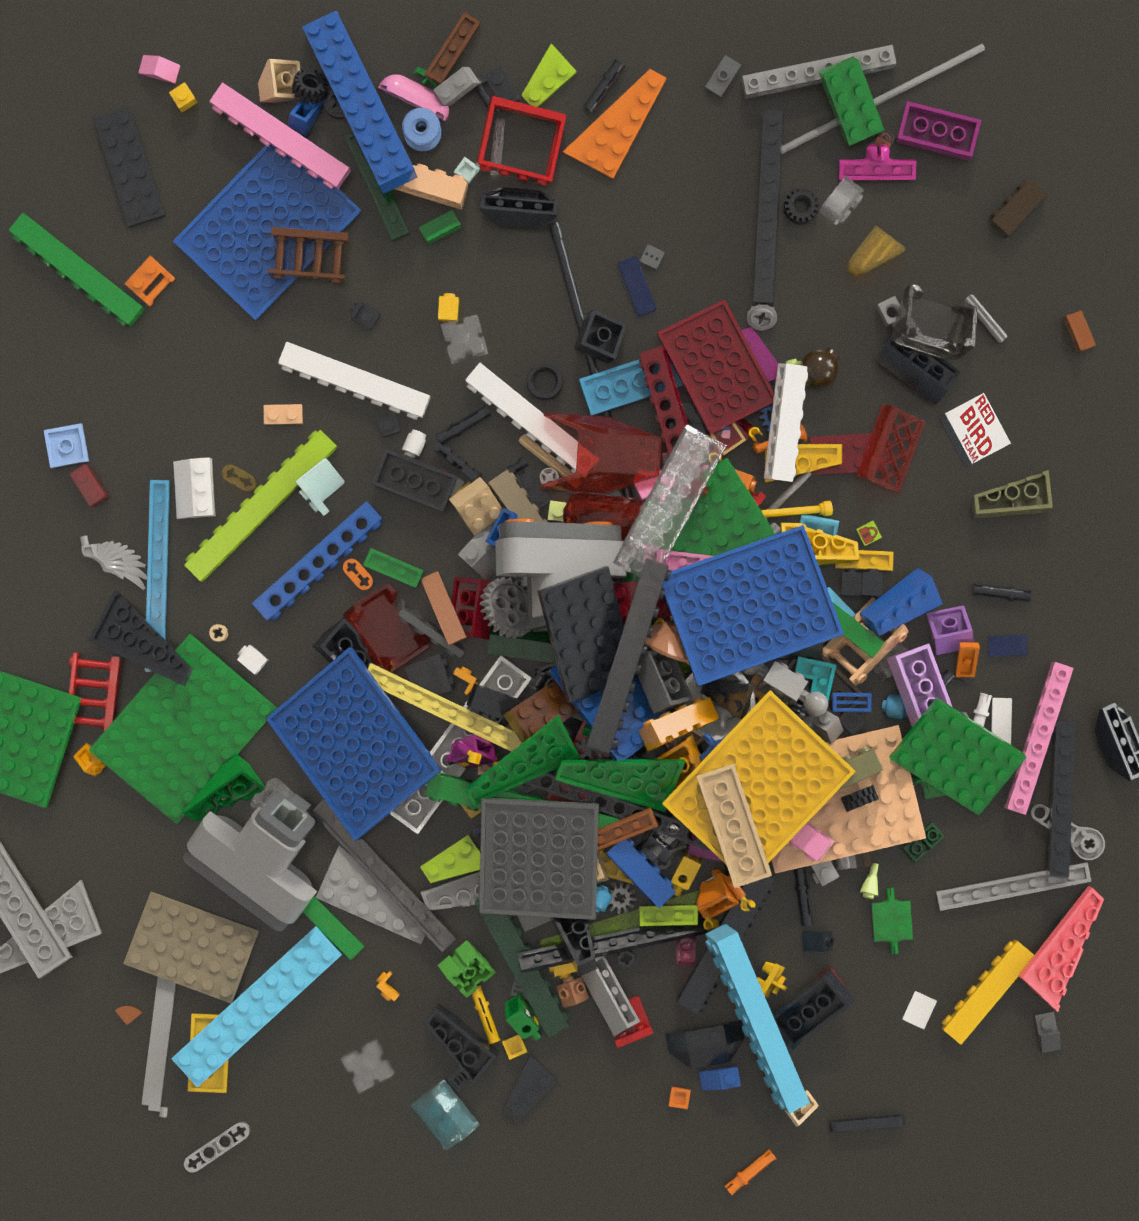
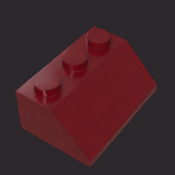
M454 578L451 602L466 637L490 639L491 626H488L490 621L489 619L484 620V617L487 615L481 612L485 607L480 605V603L484 601L481 598V595L484 594L483 589L492 581Z

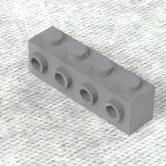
M605 956L596 957L597 969L581 977L610 1030L616 1036L633 1027L640 1020Z

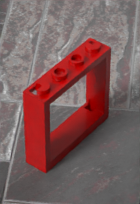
M492 96L489 100L475 166L480 167L482 171L491 172V170L498 171V174L501 176L509 177L510 174L517 176L516 179L528 181L530 179L534 180L535 184L546 186L553 179L566 114ZM495 108L556 123L545 175L484 160Z

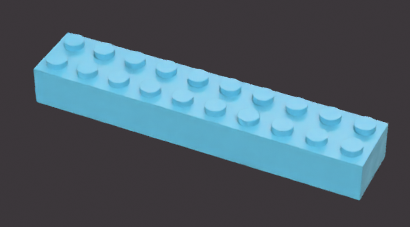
M724 924L706 933L707 941L705 943L709 951H712L715 956L713 962L717 969L720 968L721 981L725 986L727 985L729 992H727L728 997L732 1003H735L737 1008L735 1013L739 1020L742 1019L744 1024L742 1030L746 1037L749 1036L751 1043H749V1046L758 1057L756 1062L759 1069L765 1073L763 1078L767 1087H771L773 1102L789 1114L810 1104L737 931Z
M317 926L314 927L171 1059L196 1087L200 1086L334 963L342 953Z

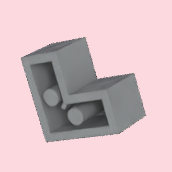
M826 711L820 716H811L806 712L803 722L821 739L830 744L844 731L839 717Z

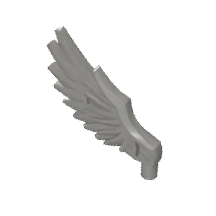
M88 536L80 537L81 550L84 557L92 558L99 562L104 572L112 573L122 580L125 577L142 590L146 589L139 577L147 580V575L137 568H145L146 565L138 561L141 559V556L131 555L135 553V550H126L128 548L127 545L121 546L120 542L114 544V541L89 545Z

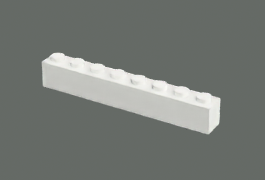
M286 342L278 362L284 371L292 373L293 370L300 373V377L308 380L313 377L318 379L317 383L327 387L329 384L336 386L335 390L343 393L350 391L358 399L364 400V397L371 399V403L382 407V404L390 406L389 410L393 412H406L407 417L417 420L418 417L423 419L431 398L430 395L289 342Z
M481 363L476 366L465 380L468 384L466 387L474 394L479 392L483 396L481 399L489 406L491 404L495 405L498 408L496 411L504 418L506 416L512 419L511 423L516 428L526 430V436L534 442L537 439L542 443L541 448L549 454L552 451L557 455L556 460L564 466L568 464L572 468L570 471L578 478L580 476L585 478L599 461L598 457Z

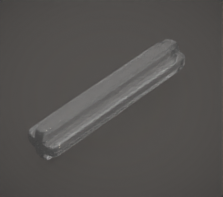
M500 118L495 119L491 162L497 164L502 163L505 120ZM491 170L490 172L492 175H499L498 171Z

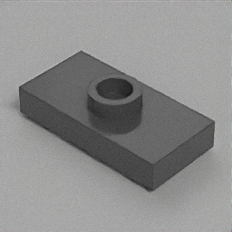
M725 55L706 84L705 89L721 98L740 69L741 64Z

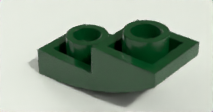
M933 822L924 828L925 839L908 842L901 848L913 863H916L945 837Z

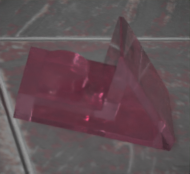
M696 936L676 940L675 965L695 967Z

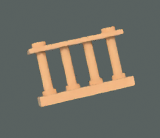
M874 597L853 617L864 627L860 612L876 601ZM904 624L899 628L896 627L890 630L892 635L884 642L873 658L843 635L831 639L820 652L829 661L835 659L851 673L852 676L849 680L857 686L866 680L867 674L898 642L901 643L905 640L909 631ZM845 645L850 646L866 661L859 669L855 668L840 654V650Z

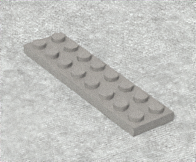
M0 841V917L38 979H41L71 959L72 955Z

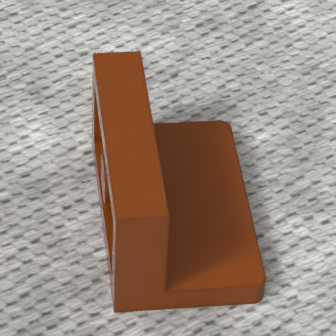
M1082 310L1063 317L1077 353L1096 346Z

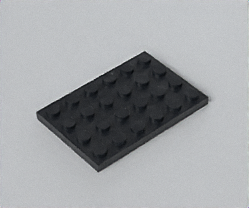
M608 566L537 591L566 702L569 703L605 689L624 630V623Z

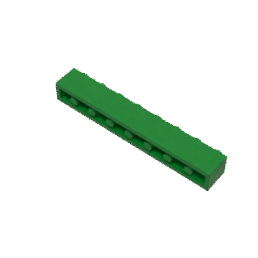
M23 212L9 229L13 234L11 238L19 244L23 241L28 245L26 249L34 256L37 253L42 256L41 261L49 268L51 265L56 267L58 275L63 279L66 277L71 279L72 286L79 291L81 289L85 290L87 298L94 303L96 300L102 304L100 308L109 315L113 312L117 316L115 320L123 326L128 324L131 327L145 310L144 307Z

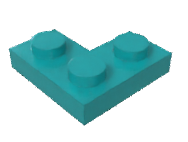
M798 657L794 673L798 672L805 678L812 679L810 693L821 692L829 701L836 664Z

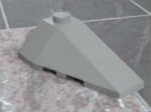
M495 522L476 534L458 554L486 581L496 572V548L485 542Z

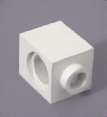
M252 645L244 646L239 651L238 655L240 657L237 659L255 675L269 661Z

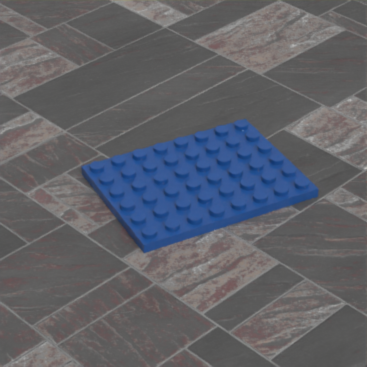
M265 145L173 240L185 254L255 321L297 279L296 277H284L283 280L273 279L268 274V269H275L277 241L271 236V227L343 232L362 212L340 189L337 190L333 187L331 190L323 184L324 180L319 177L313 178L307 173L308 170L303 166L298 168L291 163L292 159L287 155L282 157L276 153V148L272 145L269 147ZM287 239L285 241L282 270L294 271L296 251L294 239ZM306 240V243H304L302 272L314 262V241ZM325 242V244H323V250H322V252H323L332 242Z
M804 525L671 571L669 581H664L662 587L666 589L664 597L697 687L844 635Z
M352 647L345 650L266 718L354 841H358L442 771Z

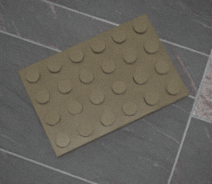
M151 891L123 964L228 1003H233L259 931Z

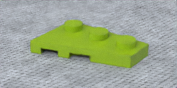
M550 44L521 97L529 105L539 107L572 78L577 71Z

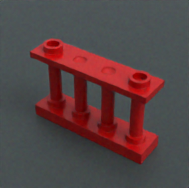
M73 653V656H70L69 668H72L69 694L76 696L77 686L103 688L105 691H108L107 699L82 698L80 702L81 706L103 708V710H106L105 718L76 717L74 724L97 726L105 731L115 720L122 664L121 657H112L108 662L80 659V653ZM79 667L106 669L110 672V677L106 681L78 678Z

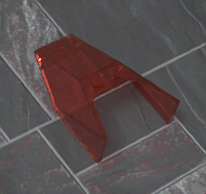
M544 412L543 416L578 431L577 464L574 474L541 484L539 489L549 492L604 494L659 477L661 437L609 417Z

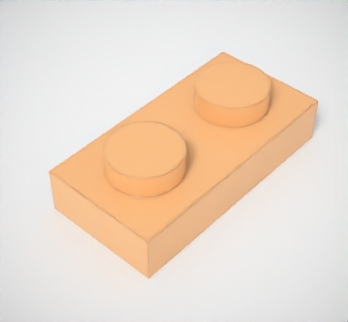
M264 405V425L303 424V405Z

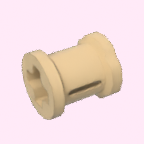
M220 624L212 626L209 631L211 639L218 642L225 641L229 635L228 629ZM222 628L221 632L223 633V636H218L216 638L217 634L215 633V630H220Z

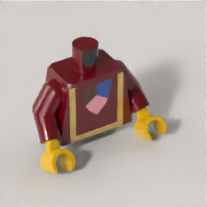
M744 419L711 435L706 430L707 434L704 436L705 452L713 467L715 466V461L721 462L722 457L749 440L750 437L753 441H757L754 435L760 434L762 436L759 428L752 426Z

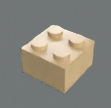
M481 477L449 498L474 536L495 522L503 509Z

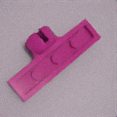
M871 144L867 147L865 159L839 160V180H916V159H890V149L887 145L879 144V154H877L876 144Z

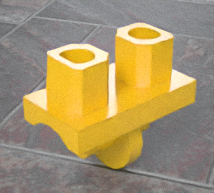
M767 961L762 968V971L769 974L767 980L764 981L757 977L764 996L768 998L771 992L777 995L780 988L786 991L787 987L783 985L786 978L781 975L785 968L779 964Z

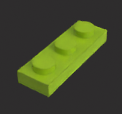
M697 905L661 906L660 908L656 906H639L640 926L698 925Z

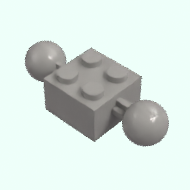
M775 661L770 667L760 664L741 671L746 675H760L762 679L756 688L765 694L771 690L787 706H792L799 700L803 702L805 711L811 716H820L828 708L826 696L821 692L808 693L805 691L804 688L808 683L805 677L798 672L790 671L788 666L782 662Z

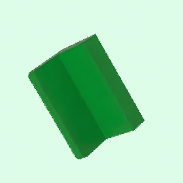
M453 210L419 227L428 245L462 228Z

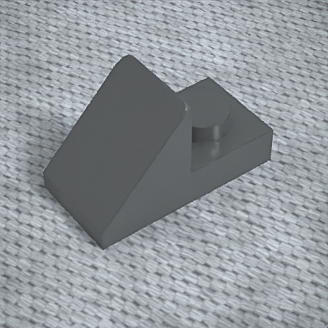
M1050 1011L1034 1015L1041 1052L1060 1050L1061 1038L1060 1032L1057 1030L1054 1012Z

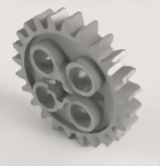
M505 577L497 578L483 589L484 594L481 595V598L484 601L480 605L485 607L481 612L486 613L487 616L484 617V620L489 619L488 626L493 625L494 632L500 630V636L506 634V638L512 636L515 639L518 636L522 637L531 630H528L527 590L523 589L524 586L518 585V580L512 582L511 577L505 579Z

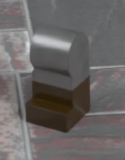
M870 851L835 859L836 870L872 866Z

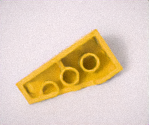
M781 523L780 533L804 524ZM804 525L818 565L859 561L858 542L838 535L832 536L823 533V530H814Z

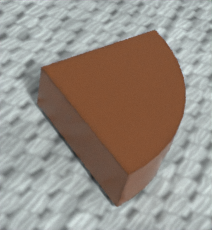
M122 1006L115 1010L126 1025L143 1013L133 1006Z

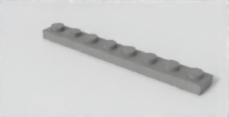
M1085 862L1070 865L1068 878L1047 877V870L936 891L939 910L942 911L1091 882L1088 863Z

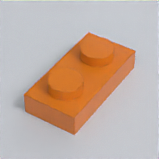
M959 643L954 672L955 677L975 678L980 650L979 643Z

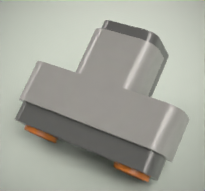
M509 519L499 525V540L495 541L496 576L527 577L528 630L548 632L537 593L538 590L604 566L609 567L612 579L619 580L627 577L626 542L622 541L620 525H612L611 522H587L584 524L534 522L533 519Z
M275 793L262 808L258 807L244 827H241L228 817L216 816L210 811L189 839L183 860L188 866L276 931H283L289 924L294 923L317 893L312 888L308 877L291 864L305 844V837L315 824L314 818L307 813L311 804L296 793L291 799L285 798L280 793Z

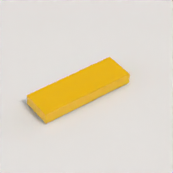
M858 550L859 561L835 564V569L893 571V552Z

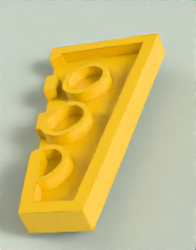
M842 444L797 445L798 456L795 461V476L842 464ZM767 450L765 451V465H766ZM765 479V483L775 481L773 479Z

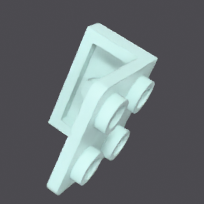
M323 459L300 477L296 483L302 489L299 492L306 501L308 499L311 500L309 505L315 512L319 510L324 516L329 510L323 504V501L344 484V480L327 459Z

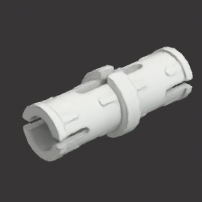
M980 693L977 708L973 712L975 713L973 721L984 727L986 716H989L988 709L992 698L991 695Z

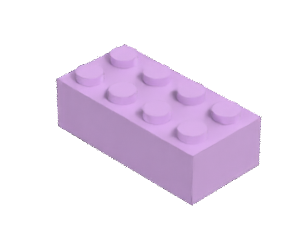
M929 644L887 658L912 727L936 697L952 707Z

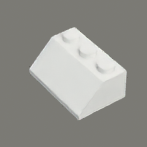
M195 458L173 462L177 519L216 517L212 459Z

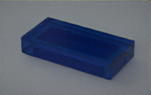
M1027 635L988 637V656L1028 655Z

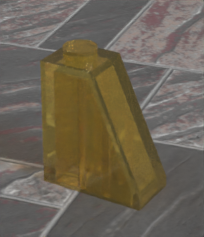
M875 226L848 261V270L856 276L858 274L863 276L902 255L906 248Z

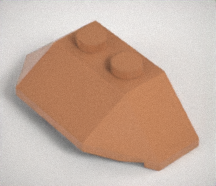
M664 621L652 625L654 628L651 637L646 638L645 645H648L654 651L664 656L688 663L675 624Z

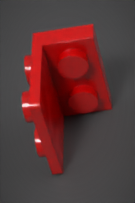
M639 996L628 1000L640 1022L616 1036L613 1035L617 1048L653 1034Z

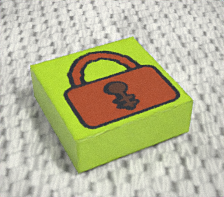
M874 521L856 529L864 546L882 538Z

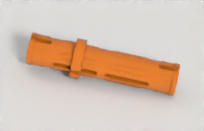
M768 1149L745 1170L739 1171L734 1179L724 1185L731 1195H734L736 1191L744 1185L747 1186L753 1177L777 1158Z

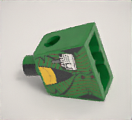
M519 993L505 1002V1017L510 1026L522 1039L530 1036L533 1041L538 1040L542 1036V1032L539 1030V1018L523 995Z

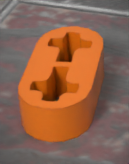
M348 559L344 562V572L359 589L369 590L373 586L372 576L357 560ZM348 563H356L355 569L358 571L357 574L353 571H347L349 568ZM360 574L363 578H369V585L367 587L365 585L360 586L361 580L358 578Z

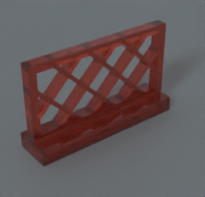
M883 404L857 476L900 493L926 421L899 410L895 406ZM897 414L901 415L903 423L898 426L895 423ZM915 421L918 423L916 431L911 432L909 424ZM905 426L907 435L900 438L898 429ZM894 432L897 441L890 444L888 438L890 433ZM909 439L911 445L909 449L905 450L902 442ZM898 444L901 453L894 456L892 447ZM887 450L890 459L883 462L882 454ZM903 457V467L898 468L896 459ZM892 462L894 471L887 474L885 465ZM881 468L884 477L880 479L874 478L877 469ZM896 474L898 481L894 487L891 485L889 478Z

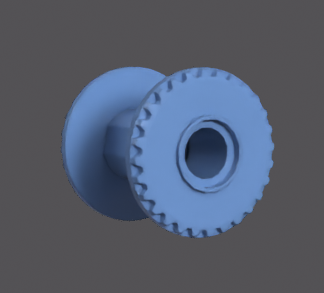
M416 108L408 112L403 119L402 131L404 138L412 149L424 152L437 146L442 132L439 119L433 111L427 108ZM421 127L426 128V130L423 132L418 131V129Z

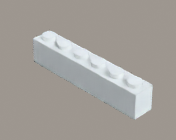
M778 363L764 473L765 479L793 482L795 477V461L798 456L797 445L801 435L800 421L803 417L802 405L806 395L804 389L808 378L807 366Z

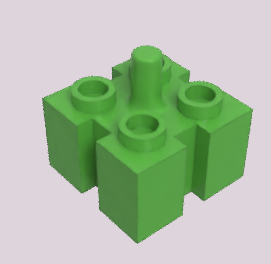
M467 940L453 952V957L449 955L438 965L446 978L466 998L478 989L477 984L483 981L485 983L496 973L486 958L480 952H477L475 947Z

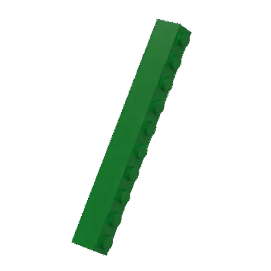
M438 773L428 782L425 796H429V800L436 802L445 800L449 801V805L457 807L462 804L466 805L467 809L473 811L482 809V802L473 806L465 790L467 786L474 782L473 780ZM508 790L492 797L555 801L514 790ZM599 811L598 829L616 822L620 818Z

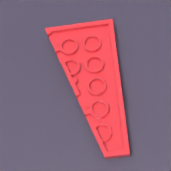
M1090 886L1086 888L1019 974V977L1057 1012L1060 1008L1059 1002L1061 997L1066 994L1068 980L1073 976L1084 950L1082 949L1084 941L1090 935L1088 931L1092 922L1096 920L1104 901Z

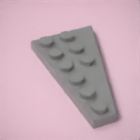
M339 845L316 898L422 944L425 933L364 868Z
M82 880L44 910L66 947L102 934ZM13 937L0 947V973L28 963Z

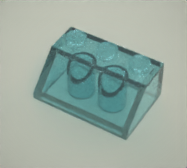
M444 1079L411 1104V1107L445 1150L465 1139L480 1125Z

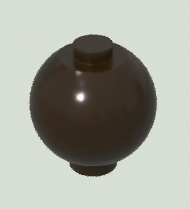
M827 348L826 350L816 349L808 352L803 357L800 366H807L808 378L805 382L807 386L825 387L835 380L838 374L837 359L839 358L835 350L832 348Z

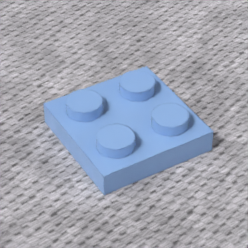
M82 423L44 430L50 468L89 462Z

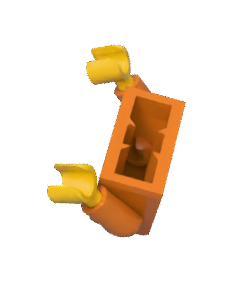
M720 869L712 870L711 878L701 883L700 894L696 901L698 911H700L702 918H705L704 928L706 930L718 928V920L711 918L739 904L738 900L741 901L740 907L743 911H750L747 908V903L751 908H755V902L745 898L746 894L740 886L734 888L731 877L723 874Z

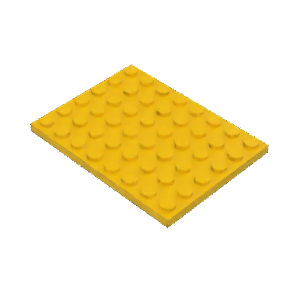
M769 690L662 804L726 864L697 775L734 763L767 862L769 863L856 771Z

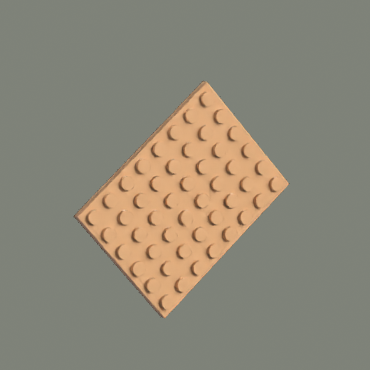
M899 725L837 739L832 744L826 742L840 757L848 754L852 757L858 754L857 750L868 746L869 749L873 747L883 771L837 791L808 821L834 841L820 861H811L804 855L806 852L800 848L798 850L795 849L788 842L772 859L775 873L926 838L911 774L908 770L893 762L889 757L902 741ZM874 785L878 800L846 812L841 797Z

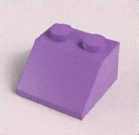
M964 605L926 613L936 655L958 651L960 642L974 643L973 630Z

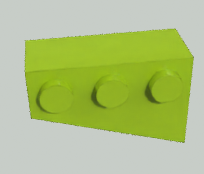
M468 834L420 866L430 883L480 870L481 851L470 834Z

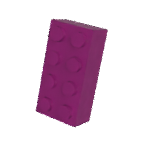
M907 101L904 106L896 143L970 161L973 156L981 120Z

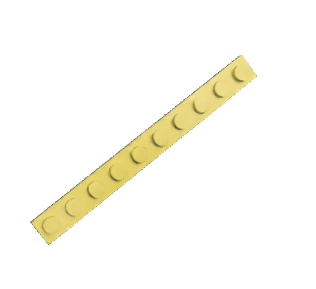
M370 663L368 670L385 692L511 752L522 744L514 731Z

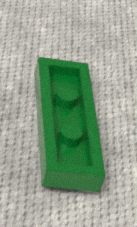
M370 548L363 564L365 567L414 588H417L424 570L373 548Z

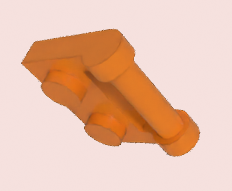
M149 256L124 284L147 305L151 306L154 303L153 300L176 278L153 257ZM161 274H163L165 277L146 296L144 292Z

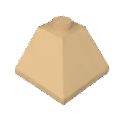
M267 60L258 82L260 102L278 103L299 100L300 97L295 98V94H292L291 89L295 74L301 71L299 61Z

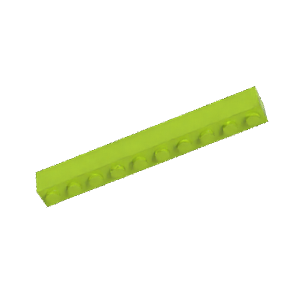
M315 430L308 437L309 441L305 445L301 444L294 451L296 454L291 459L288 457L281 464L282 468L278 472L274 471L267 478L268 482L264 486L261 484L253 492L255 495L250 500L247 498L241 503V509L237 513L232 512L226 520L228 522L223 527L220 525L213 531L214 536L210 540L205 539L199 545L201 549L196 554L192 552L185 559L187 563L184 566L199 581L203 582L299 487L296 481L321 460L327 459L338 448L321 430L318 432Z

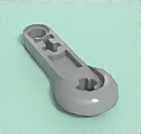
M1042 804L1033 806L1030 811L1032 819L1049 829V820L1047 823L1043 821L1048 817L1050 809ZM1038 807L1045 811V815L1041 819L1036 818L1034 815V811ZM1071 822L1070 845L1074 852L1084 860L1098 858L1105 848L1103 835L1096 829L1078 827ZM1093 840V848L1089 847L1086 849L1084 841Z

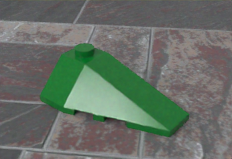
M236 755L221 766L182 810V813L192 821L197 822L202 820L210 811L216 814L217 810L227 806L230 808L234 806L233 803L243 799L244 801L252 799L265 789V785L251 765L239 755Z

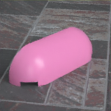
M397 74L387 76L380 82L377 88L416 108H427L433 111L438 119L444 122L448 118L449 106H444L433 90L405 76Z

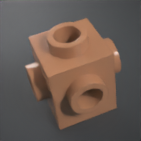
M573 976L564 978L562 979L563 983L556 986L564 1008L577 1005L589 999L582 977L574 979Z

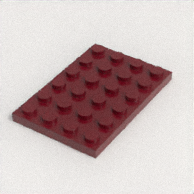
M725 299L657 332L656 335L665 348L709 435L773 404L774 391Z

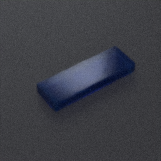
M634 256L618 262L638 316L656 310L637 257Z

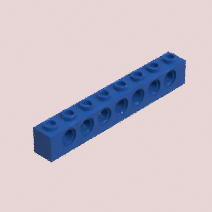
M366 501L252 603L267 621L271 619L273 621L282 614L280 611L285 606L289 608L296 602L295 597L299 594L304 595L310 589L309 585L313 581L317 583L325 576L323 572L328 568L332 570L338 565V559L341 556H348L353 551L352 547L357 542L361 544L368 538L366 534L369 531H376L382 525V517ZM360 519L367 521L365 529L360 530L357 528V522ZM345 532L352 533L353 538L350 542L343 541L342 536ZM337 545V554L330 555L328 552L329 546ZM318 557L324 560V564L320 568L314 566V560ZM303 570H307L310 574L306 581H302L299 576ZM288 583L295 585L293 593L289 594L286 592L285 587ZM277 595L280 597L281 603L278 606H273L271 599Z

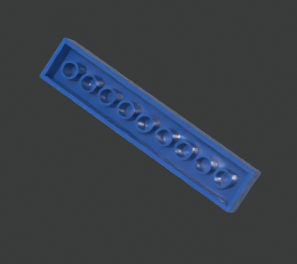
M337 10L302 26L382 193L385 194L418 178Z

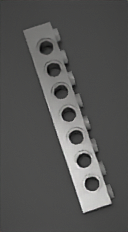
M893 45L744 75L741 81L745 99L820 84L822 81L818 71L852 56L859 60L864 74L892 69L896 65Z

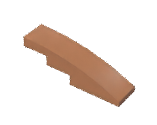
M437 571L421 578L448 645L450 646L466 639L467 637L439 572Z

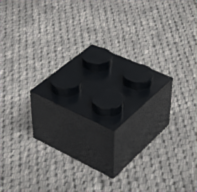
M591 310L585 315L574 349L605 363H610L616 359L627 324L596 310Z

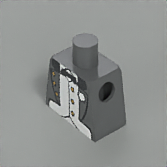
M673 823L669 826V830L672 833H677L680 830ZM652 831L645 843V848L648 849L646 855L650 860H655L658 857L662 862H668L684 852L689 843Z

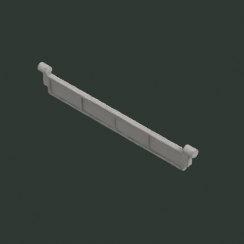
M160 977L157 978L142 1105H149L148 1110L160 1112L159 1117H167L168 1107L161 1106L176 983Z

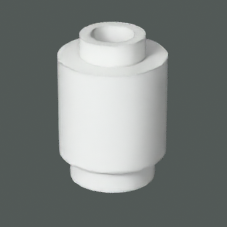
M412 429L402 448V451L405 452L404 456L412 459L420 457L426 443V435Z

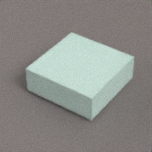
M464 157L455 169L454 174L464 177V181L470 184L480 170V167L475 166L473 162Z

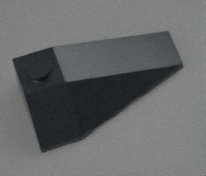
M342 618L325 631L312 646L330 663L345 650L352 647L367 669L370 663L376 665L373 663L367 647L364 646L359 632L345 618Z

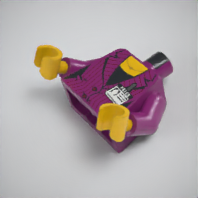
M471 735L451 745L452 753L446 756L449 765L458 764L465 768H473L485 764L493 767L498 763L495 756L494 743L476 735Z

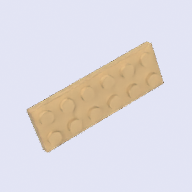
M734 763L697 775L734 888L772 876Z

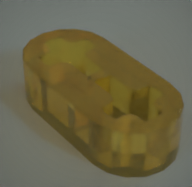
M229 464L223 468V478L246 492L252 491L256 487L255 478L237 466ZM234 468V473L238 475V478L236 479L233 476L227 478L228 474L226 471ZM241 477L245 480L251 478L252 486L244 488L245 484L240 481Z

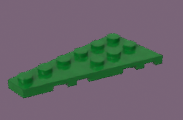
M557 715L465 788L473 806L481 803L482 798L495 797L557 769L561 760H577L580 758L560 716Z
M561 760L554 777L555 780L665 812L666 807L662 803L673 792L685 760Z

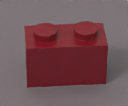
M84 464L69 474L90 507L94 508L109 498L89 465Z

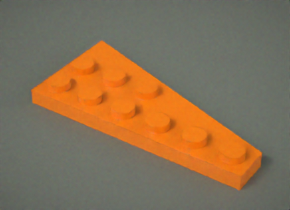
M649 69L563 151V154L614 179L667 78Z

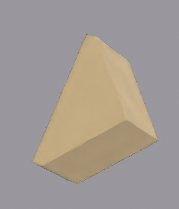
M808 1090L805 1093L810 1104L790 1114L785 1110L796 1127L819 1106Z

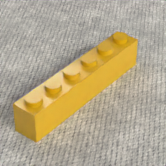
M1017 940L1009 941L1003 949L1005 952L1001 957L997 956L992 961L991 969L989 971L985 970L979 977L980 982L976 987L973 985L966 994L968 996L964 1001L960 1000L954 1007L956 1011L951 1016L947 1015L942 1021L943 1026L941 1028L959 1044L966 1040L1033 958L1034 954Z

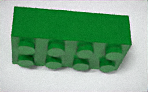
M852 56L818 71L844 142L850 146L884 131L858 59Z

